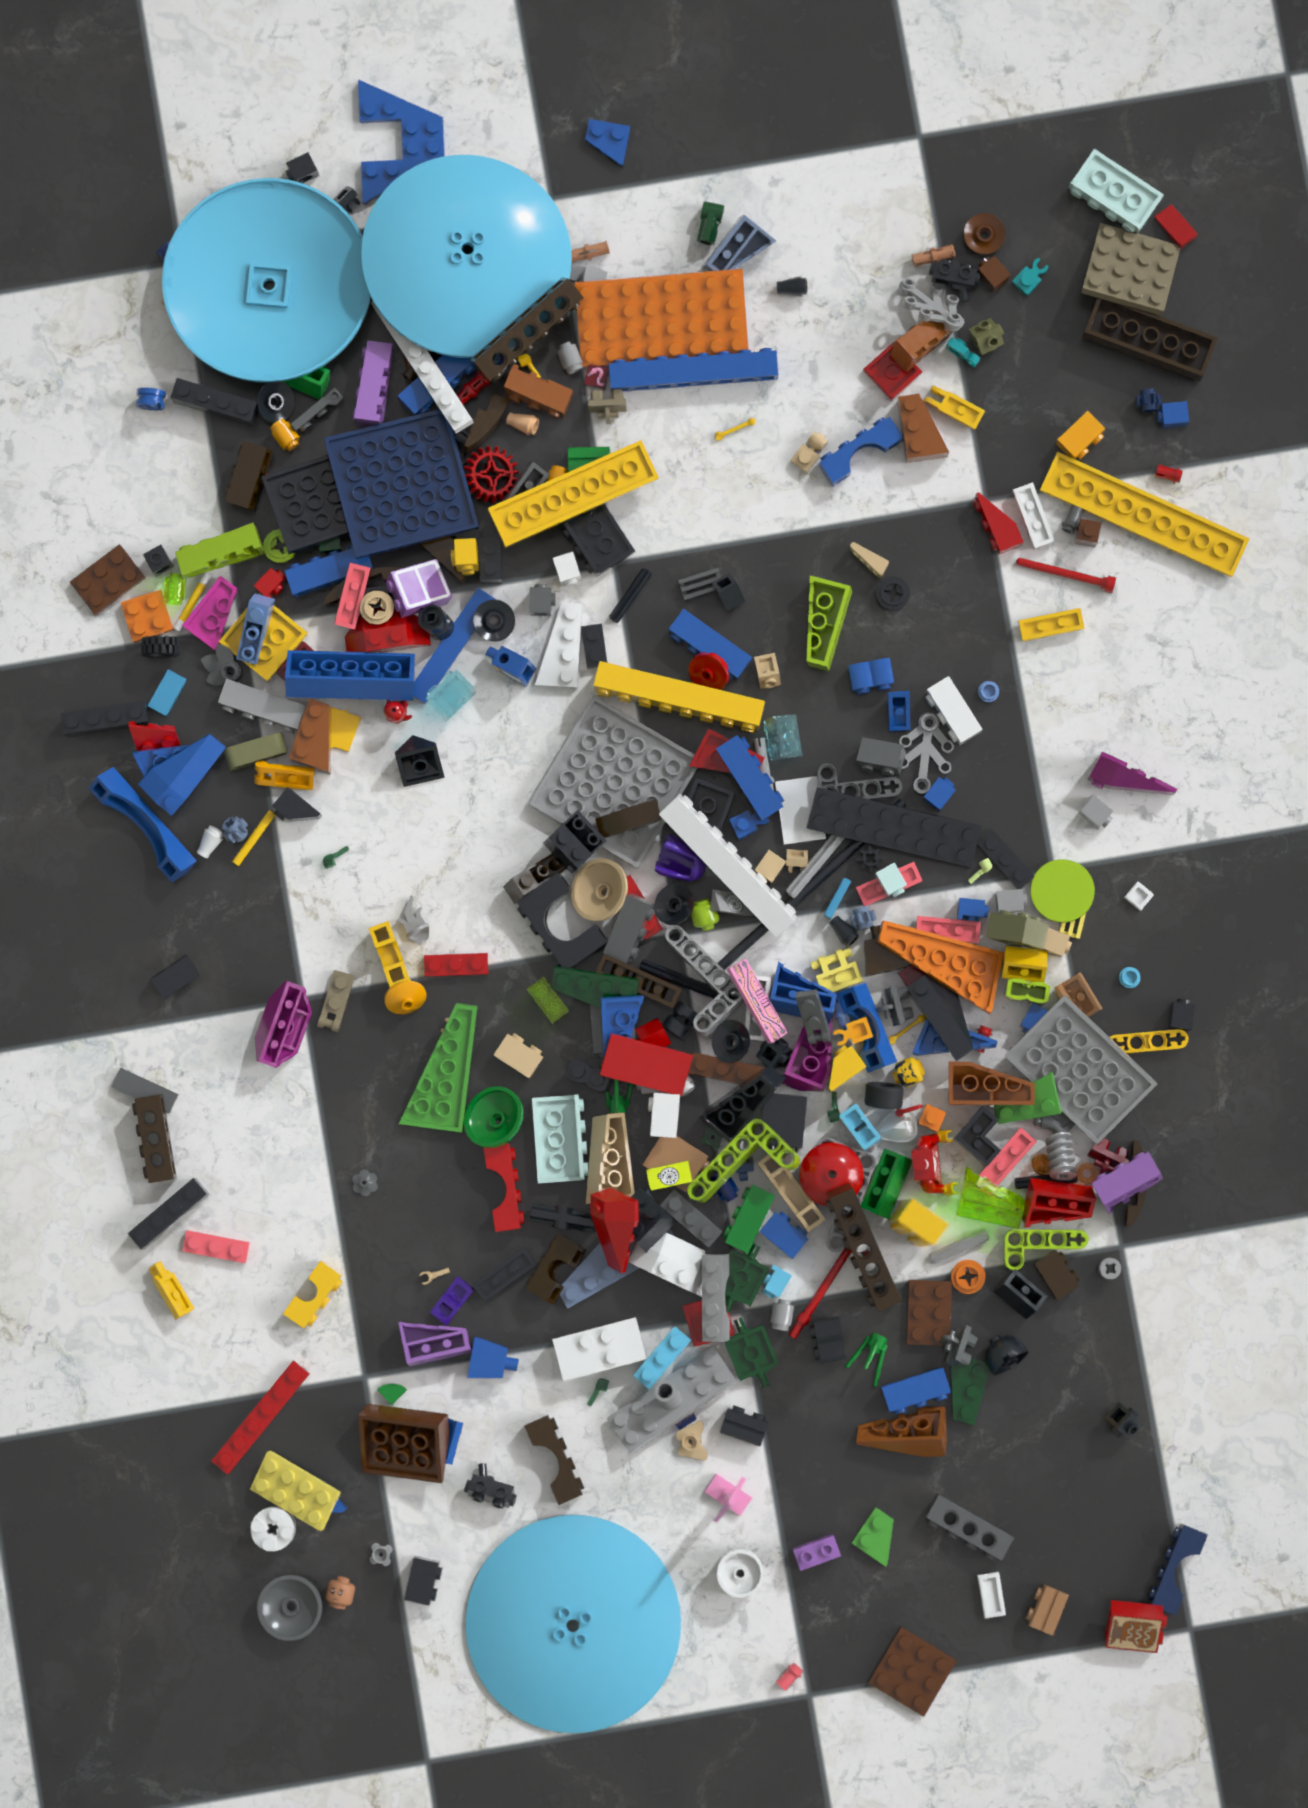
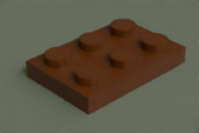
M119 544L72 579L70 584L93 614L97 616L146 579V577Z
M909 1280L906 1344L945 1346L941 1342V1337L950 1333L952 1281Z

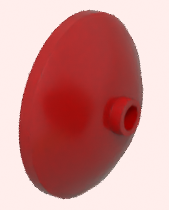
M829 1142L814 1147L805 1155L800 1166L799 1178L805 1194L815 1203L827 1206L825 1201L829 1199L826 1193L847 1183L851 1184L857 1195L862 1187L864 1171L859 1157L852 1149L840 1143ZM830 1170L836 1172V1177L833 1179L828 1176Z

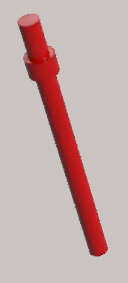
M843 1249L803 1313L800 1312L796 1318L798 1321L790 1331L789 1336L796 1340L803 1327L808 1325L811 1320L810 1316L852 1253L851 1250Z

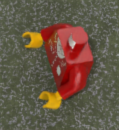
M940 1130L938 1133L920 1137L917 1140L916 1147L911 1151L914 1181L921 1186L925 1193H944L945 1196L958 1194V1192L953 1191V1186L958 1185L957 1182L942 1184L938 1143L953 1142V1139L947 1138L948 1133L952 1132L951 1130Z

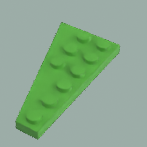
M456 1003L399 1124L454 1132L463 1131L477 1005Z

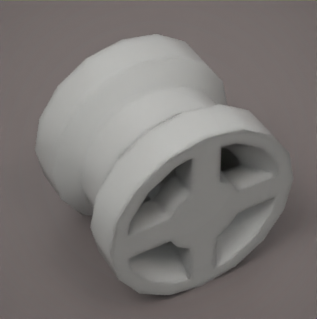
M1105 1258L1099 1263L1098 1271L1105 1279H1115L1121 1273V1265L1114 1258Z

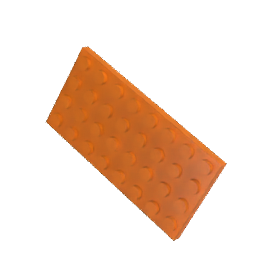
M742 268L575 282L576 289L584 297L579 301L581 304L577 307L580 354L583 367H588V365H609V363H613L614 360L623 359L625 362H633L636 358L655 360V357L667 356V359H671L682 354H686L688 357H697L699 353L717 355L721 351H729L730 354H735L740 350L748 349Z

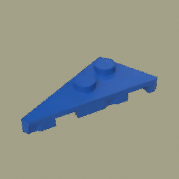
M926 1020L912 1052L913 1055L950 1053ZM969 1031L974 1050L996 1048L997 1040Z

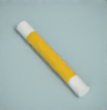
M203 573L173 627L175 630L181 632L183 623L190 616L211 578L209 575Z

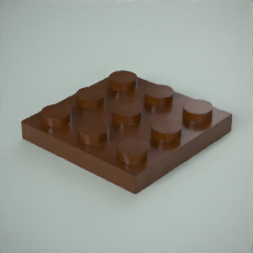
M900 1627L868 1683L924 1717L957 1660L905 1628Z

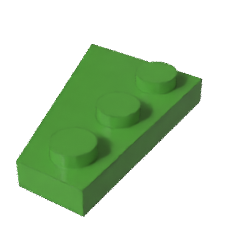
M1053 1071L1038 1080L1032 1081V1083H1035V1105H994L996 1116L999 1119L998 1124L1061 1114L1062 1110Z

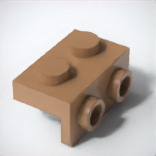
M1081 972L1054 987L1058 1000L1065 994L1088 1017L1103 1009Z

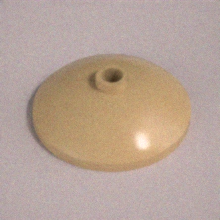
M598 858L587 862L579 869L573 879L571 886L572 904L577 913L587 920L600 922L610 919L621 909L627 895L628 882L625 872L616 862L609 859Z

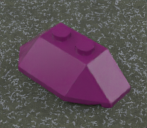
M285 980L269 997L255 1035L256 1061L277 1068L280 1064L298 1053L312 1015L305 987Z

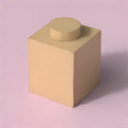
M768 850L754 872L756 874L760 873L767 882L772 884L785 866L786 861Z
M1048 928L1044 950L1058 957H1062L1064 953L1068 954L1072 944L1069 941L1070 936Z

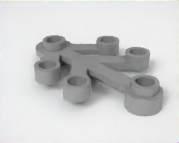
M905 278L900 282L898 293L905 297L904 308L920 310L919 319L944 323V327L947 330L954 332L963 327L964 319L957 313L959 298L956 295H947L945 304L948 306V311L942 308L941 295L944 287L941 284L933 283L931 285L930 294L933 299L931 300L916 289L915 282L912 279Z
M933 713L923 714L919 718V726L908 735H903L899 739V744H902L901 740L903 738L909 740V744L904 745L906 749L911 746L914 739L923 734L922 743L905 755L904 759L907 761V765L902 766V769H906L909 763L921 754L919 775L913 783V789L918 794H925L930 789L931 784L927 779L929 755L939 766L938 769L941 774H948L952 768L951 764L944 760L931 743L933 735L941 744L942 752L948 754L954 749L953 742L947 740L938 728L940 724L939 718ZM931 720L933 725L927 727L925 721ZM945 743H949L951 745V749L947 751L944 749L943 745ZM947 764L949 770L943 771L941 765ZM923 782L925 789L920 790L917 786L918 783Z

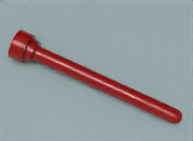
M1024 558L1016 560L1018 566L1101 586L1100 589H1104V592L1113 593L1116 577L1108 575V577L1100 578Z

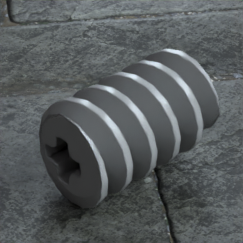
M1069 1132L1050 1135L1045 1140L1050 1169L1049 1174L1055 1180H1071L1077 1176V1173L1071 1172L1076 1169V1166L1070 1164L1075 1161V1158L1069 1156L1074 1153L1073 1149L1068 1148L1073 1145L1072 1141L1067 1140L1072 1137Z

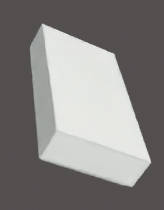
M999 1572L977 1575L984 1619L1006 1615Z

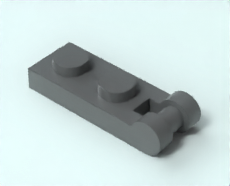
M817 989L796 992L795 998L807 1032L808 1043L811 1045L817 1044V1041L831 1042V1032ZM821 1029V1033L815 1032V1030Z

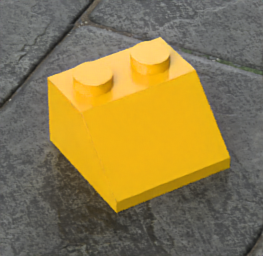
M844 1045L834 1053L836 1057L832 1060L831 1074L827 1089L829 1093L867 1067L852 1046L847 1048Z

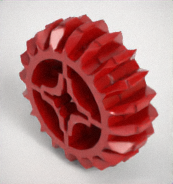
M487 446L485 451L479 448L478 454L475 452L471 453L473 460L470 458L466 459V463L470 466H464L463 470L468 472V474H465V477L469 479V482H467L468 486H472V489L469 490L470 494L475 491L477 492L475 499L478 500L483 495L484 503L488 501L489 497L491 503H495L497 496L498 500L502 501L504 499L503 494H508V489L514 486L512 483L518 480V478L513 477V475L519 474V470H513V467L517 466V462L512 464L509 462L513 456L509 455L506 458L505 454L507 451L505 449L499 454V447L497 446L494 447L493 452L490 446ZM486 458L484 471L475 472L478 462ZM493 459L498 460L505 470L497 468ZM491 471V473H495L498 475L494 476L491 479V476H487L484 474ZM506 477L504 486L496 491L495 486H497L498 478ZM477 480L485 481L489 491L482 488Z

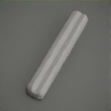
M986 1230L974 1233L930 1253V1261L932 1264H936L989 1240V1235Z

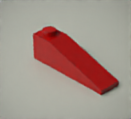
M610 1187L590 1194L591 1216L608 1266L620 1273H625L630 1256L629 1244L634 1240L633 1228L638 1224V1201Z

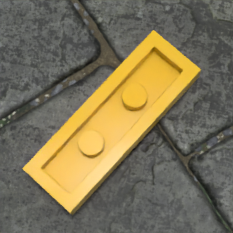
M1081 608L1018 620L1022 642L1085 629Z

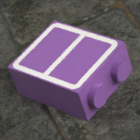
M437 559L393 571L386 580L387 590L389 593H392L394 598V607L397 612H400L402 618L420 613L428 605H437L439 607L447 605L452 598Z

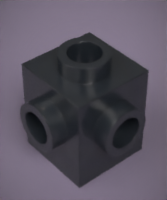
M782 1038L770 1044L765 1040L760 1046L756 1057L765 1066L770 1064L775 1069L788 1064L789 1056L793 1050L788 1047V1042Z
M1120 1402L1104 1417L1112 1425L1110 1430L1117 1437L1122 1435L1128 1441L1143 1426L1137 1419L1139 1414L1131 1407L1127 1409Z

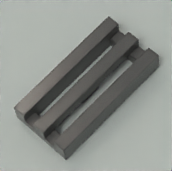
M719 568L678 580L684 601L715 592L714 588L710 587L688 595L686 591L711 584V582L721 578ZM716 575L714 578L684 587L686 583Z

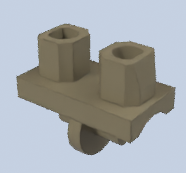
M622 389L611 390V399H603V391L592 390L590 400H588L589 413H597V418H606V424H610V418H618V412H627L626 398L624 399Z

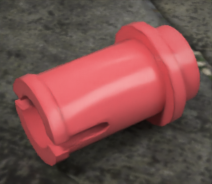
M795 1663L789 1664V1668L776 1681L785 1691L798 1677H802L801 1673L803 1670Z

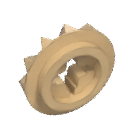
M372 591L363 597L360 604V612L363 618L370 624L380 625L388 622L393 615V601L385 592ZM381 600L380 606L381 608H383V610H385V612L378 611L377 614L375 613V616H373L374 609L370 605H377V603H379V601Z

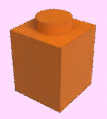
M926 1104L917 1125L937 1133L946 1112Z

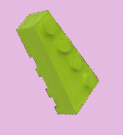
M254 523L222 533L219 536L203 539L192 546L184 545L175 554L183 578L188 579L264 555L265 552L258 530Z
M810 576L807 663L809 666L826 671L830 670L852 595L851 586Z

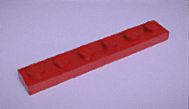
M293 1360L213 1458L212 1462L228 1475L310 1373Z

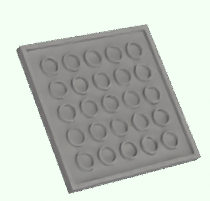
M593 695L528 804L561 824L578 810L598 831L596 818L643 802L656 799L659 811L661 812L675 797L683 794L697 771V767L689 766L695 755ZM662 818L660 822L605 838L607 841L601 848L638 869L666 821Z

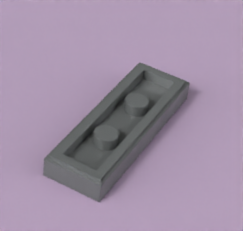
M123 1068L119 1069L111 1086L134 1098L163 1094L165 1111L169 1114L179 1094Z

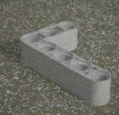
M677 925L670 926L665 932L668 945L718 994L693 1021L698 1035L702 1037L709 1036L743 1004L744 1000L741 995L738 999L731 1000L729 998L730 993H739L731 977L681 927ZM674 933L681 935L677 941L670 940V937ZM688 948L696 950L691 956L684 954ZM704 962L710 964L707 970H701L699 967ZM717 977L725 978V982L722 985L714 984V980ZM722 1006L725 1008L722 1014L717 1015L713 1013L716 1007ZM702 1021L709 1022V1026L706 1029L698 1028V1024Z
M825 1137L820 1139L816 1146L824 1141L840 1143L852 1149L859 1159L864 1156L871 1159V1166L867 1169L863 1168L864 1186L856 1195L861 1205L876 1165L875 1157L868 1152ZM847 1207L841 1210V1214L850 1212V1209ZM833 1221L826 1239V1246L832 1252H840L845 1248L843 1242L840 1248L834 1249L830 1245V1240L835 1236L842 1240L845 1236L843 1231L838 1232Z

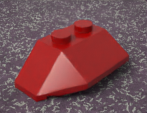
M395 607L393 615L388 622L380 625L370 624L360 613L355 630L349 629L345 635L347 652L385 653L431 646L430 635L419 625L418 616L413 614L402 618L400 612H397ZM376 609V610H374V615H373V616H375V613L377 614L378 611H381V612L384 611V612H385V610H383V609Z

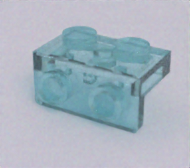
M796 714L773 716L764 720V732L767 738V751L770 761L803 756Z

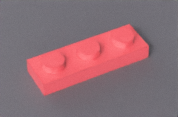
M349 563L334 625L355 630L370 567Z
M914 862L898 868L907 883V886L903 889L923 881ZM877 878L856 887L863 906L871 905L887 897Z
M917 916L916 929L967 943L979 944L981 922Z
M1019 1128L1003 1146L999 1154L978 1176L995 1190L1037 1141L1022 1128Z
M186 1230L182 1251L246 1263L250 1242Z

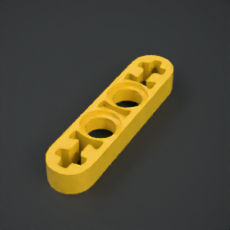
M1179 1029L1110 1036L1112 1040L1116 1039L1118 1043L1124 1042L1123 1037L1127 1038L1126 1046L1128 1050H1124L1125 1046H1119L1125 1053L1180 1049L1187 1045L1189 1039L1188 1034ZM1176 1033H1179L1180 1037H1184V1041H1181L1180 1045H1177V1042L1174 1041L1169 1042L1170 1047L1166 1046L1167 1037L1165 1034H1169L1168 1038L1176 1037ZM1154 1035L1162 1037L1163 1044L1160 1047L1152 1045L1151 1039ZM1133 1037L1141 1039L1142 1045L1139 1049L1131 1047L1130 1040Z

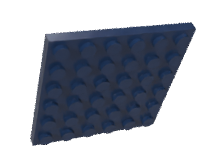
M440 409L324 438L356 559L479 529L453 429Z

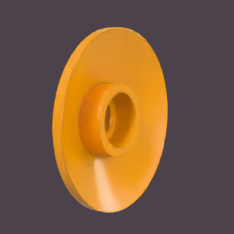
M403 981L393 985L387 991L384 1002L387 1009L392 1013L409 1014L418 1010L425 1003L427 994L425 988L420 983Z

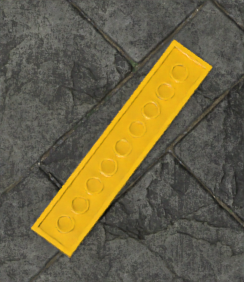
M1057 452L1040 489L1041 492L1069 505L1080 507L1091 515L1231 578L1250 539L1060 452Z

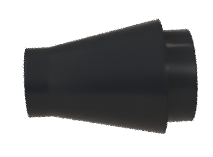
M798 276L777 281V294L799 297L807 295V278Z
M838 915L829 922L842 945L845 944L849 947L860 936L857 933V929L842 920Z

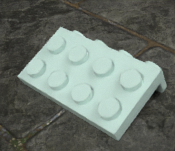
M1096 149L1092 151L1068 186L1072 195L1077 198L1082 197L1088 201L1090 207L1105 212V216L1111 221L1117 220L1123 224L1122 227L1126 231L1132 233H1139L1164 196V194Z
M579 1094L532 1098L538 1184L585 1180V1176L588 1175V1163H584L583 1154H587V1143L582 1141V1133H586L585 1120H581L580 1112L584 1111L583 1099H579Z

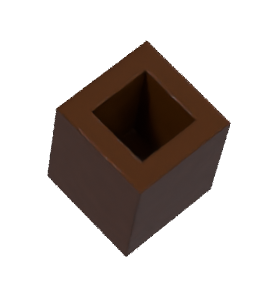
M993 256L991 259L987 257L978 265L980 267L978 269L980 278L992 292H995L1006 283L1011 276L996 256Z
M1080 519L1074 544L1096 547L1102 522Z

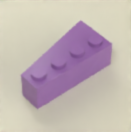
M367 341V346H363L362 359H364L363 367H360L359 379L361 381L360 386L357 387V403L353 411V420H355L357 427L366 428L382 424L384 421L394 347L391 343Z

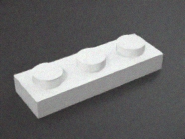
M1030 483L1013 489L1012 492L1034 550L1054 543L1053 535L1034 484Z

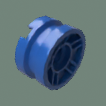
M156 388L137 389L136 395L138 399L135 403L137 408L152 411L165 409L163 400L166 398V391Z

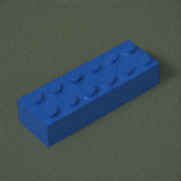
M288 650L285 672L286 697L413 701L415 654Z

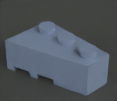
M742 215L702 267L707 271L736 269L775 243L776 240L747 216Z

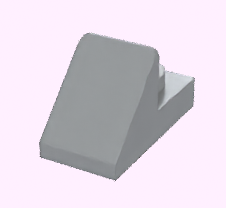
M586 264V267L571 265L569 280L574 286L575 282L605 280L607 278L606 271L590 264Z

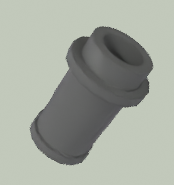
M1074 505L1070 506L1066 520L1061 524L1063 531L1069 534L1077 531V523L1083 513V509Z

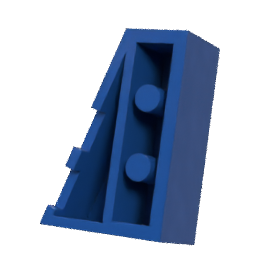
M778 962L770 1002L776 1012L801 1017L795 998L796 992L817 989L827 1022L830 1024L837 994L814 981L813 983L801 977L800 973H794L785 968L784 964Z

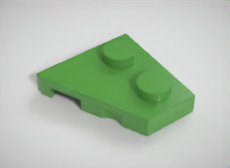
M875 1507L851 1543L886 1567L894 1519Z

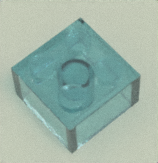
M457 669L454 672L451 670L447 672L442 678L443 682L438 687L434 685L426 693L428 695L426 697L428 704L445 722L476 694L473 685Z

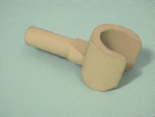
M449 1268L432 1273L424 1271L419 1276L427 1274L429 1280L422 1284H429L434 1278L448 1274L450 1271Z

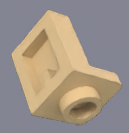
M775 653L754 657L760 689L781 685Z

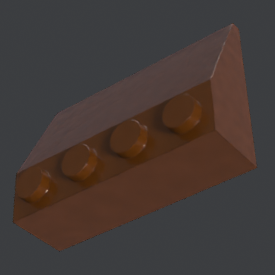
M367 1404L358 1415L362 1473L443 1483L449 1438L448 1414Z

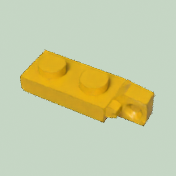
M161 1261L148 1268L154 1285L175 1320L194 1310V1306L175 1274L166 1270Z

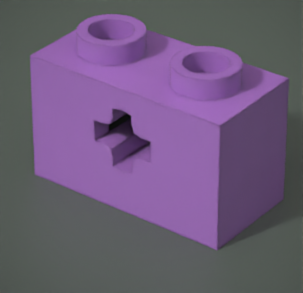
M833 1534L792 1548L800 1571L841 1556Z

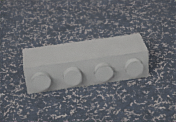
M226 679L218 700L222 710L234 713V711L242 713V717L254 720V717L262 719L261 723L274 727V724L280 725L283 731L292 734L294 731H298L306 709V705Z

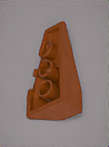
M949 1062L948 1105H1035V1083L973 1062Z

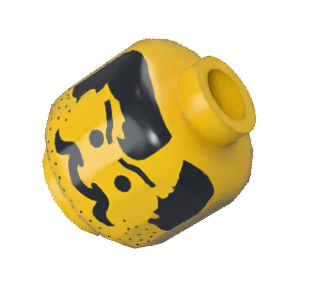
M914 1057L897 1062L895 1064V1072H892L895 1082L897 1084L901 1083L905 1088L921 1083L923 1076L926 1075L920 1059L916 1060Z

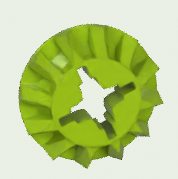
M280 529L274 530L264 540V552L270 560L276 563L287 562L294 557L295 553L289 555L286 546L283 547L284 554L279 549H274L277 546L278 538L282 544H285Z

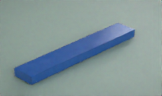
M477 588L454 622L452 634L447 639L442 640L415 680V698L424 704L428 702L475 632L473 616L476 609L483 602L495 599L494 597Z

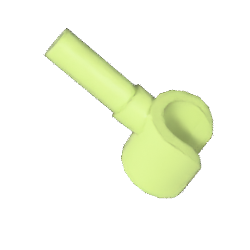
M989 858L979 862L981 869L968 880L970 884L992 869L993 865Z

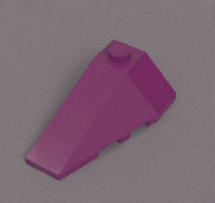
M1103 751L1097 757L1087 779L1091 781L1092 786L1099 789L1105 787L1108 789L1174 795L1177 792V788L1155 777L1148 779L1144 771L1135 768L1129 769L1127 768L1128 763Z
M832 1015L830 1024H828L829 1029H830V1032H831V1035H832L833 1015ZM803 1025L783 1075L786 1079L782 1084L798 1091H824L831 1074V1042L817 1041V1044L810 1045L805 1026ZM821 1029L815 1030V1032L821 1033Z

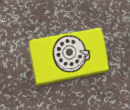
M688 1161L646 1170L650 1191L692 1182Z

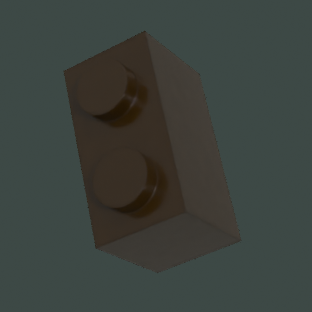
M1053 1250L1033 1263L1055 1300H1059L1078 1288L1077 1282L1080 1281L1074 1270L1069 1271L1066 1263L1068 1261L1062 1251L1058 1253L1057 1250Z

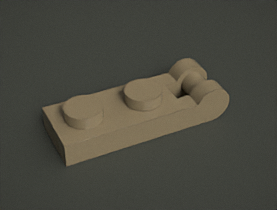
M334 970L317 1027L323 1029L327 1027L332 1029L331 1031L338 1033L355 979L354 975ZM329 1013L336 1015L334 1021L327 1019Z

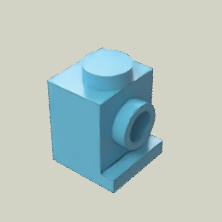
M775 1265L771 1267L774 1270L773 1274L769 1272L763 1281V1284L766 1286L762 1292L772 1299L775 1296H781L792 1277L791 1274Z

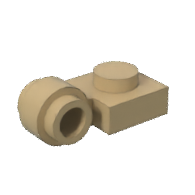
M814 431L807 441L810 443V447L802 444L790 460V462L805 473L810 471L820 457L815 451H822L828 443L826 437L820 432L816 433Z

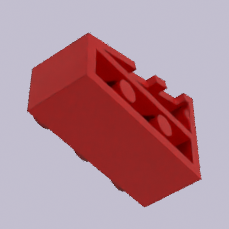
M1030 1178L1020 1214L1024 1228L1031 1227V1224H1051V1221L1063 1219L1064 1221L1091 1218L1096 1203V1196L1092 1186Z

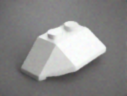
M665 1233L647 1253L635 1243L629 1256V1263L702 1297V1255H705L704 1250L669 1233Z

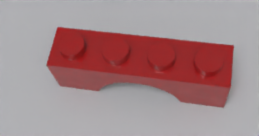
M509 1143L496 1148H484L486 1168L498 1172L506 1184L504 1201L492 1211L495 1232L521 1229V1224H525L523 1211H519L518 1203L522 1202L520 1190H516L515 1182L519 1181L517 1168L513 1169L512 1160H516L515 1148H510Z

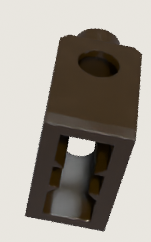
M881 925L870 927L872 939L864 942L866 977L907 967L903 958L877 942Z

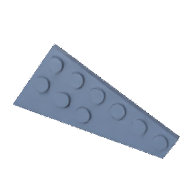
M647 1190L646 1193L652 1197L649 1190ZM671 1229L666 1232L674 1236ZM634 1240L629 1244L630 1254L636 1243ZM599 1243L562 1284L564 1288L560 1296L566 1307L570 1308L639 1269V1267L628 1262L625 1273H620L610 1268L601 1243Z

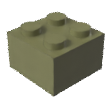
M1000 910L999 913L991 912L986 938L1006 945L1044 950L1048 924L1042 923L1041 918L1030 916L1027 913L1018 912L1016 915L1005 910Z

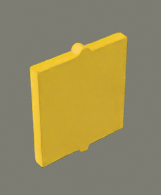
M331 707L332 749L336 747L349 752L361 717L348 713L346 709L342 711Z

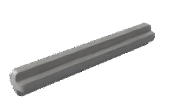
M831 835L808 862L807 867H804L787 887L786 893L795 898L845 838Z

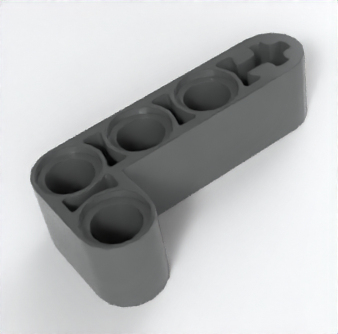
M822 764L817 771L818 787L844 793L846 788L851 787L856 791V796L871 800L892 799L897 797L902 790V783L896 777L838 783L837 772L833 765ZM829 769L833 775L830 779H824L821 776V771ZM881 783H883L882 788L889 787L890 783L898 787L894 793H891V789H885L883 794H880ZM868 785H873L876 787L877 793L875 795H868L865 788Z

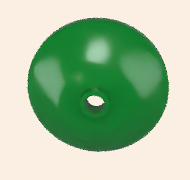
M501 1086L490 1087L478 1093L469 1103L464 1116V1128L469 1139L483 1148H496L509 1142L518 1132L523 1120L521 1100L513 1091Z

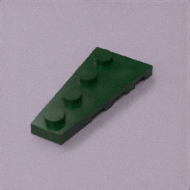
M559 966L554 967L552 989L600 1009L601 998L637 996L639 979Z

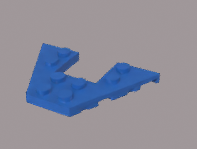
M358 80L360 123L401 121L403 160L361 162L363 205H366L367 202L381 195L395 179L406 171L426 161L445 156L444 124L442 116Z

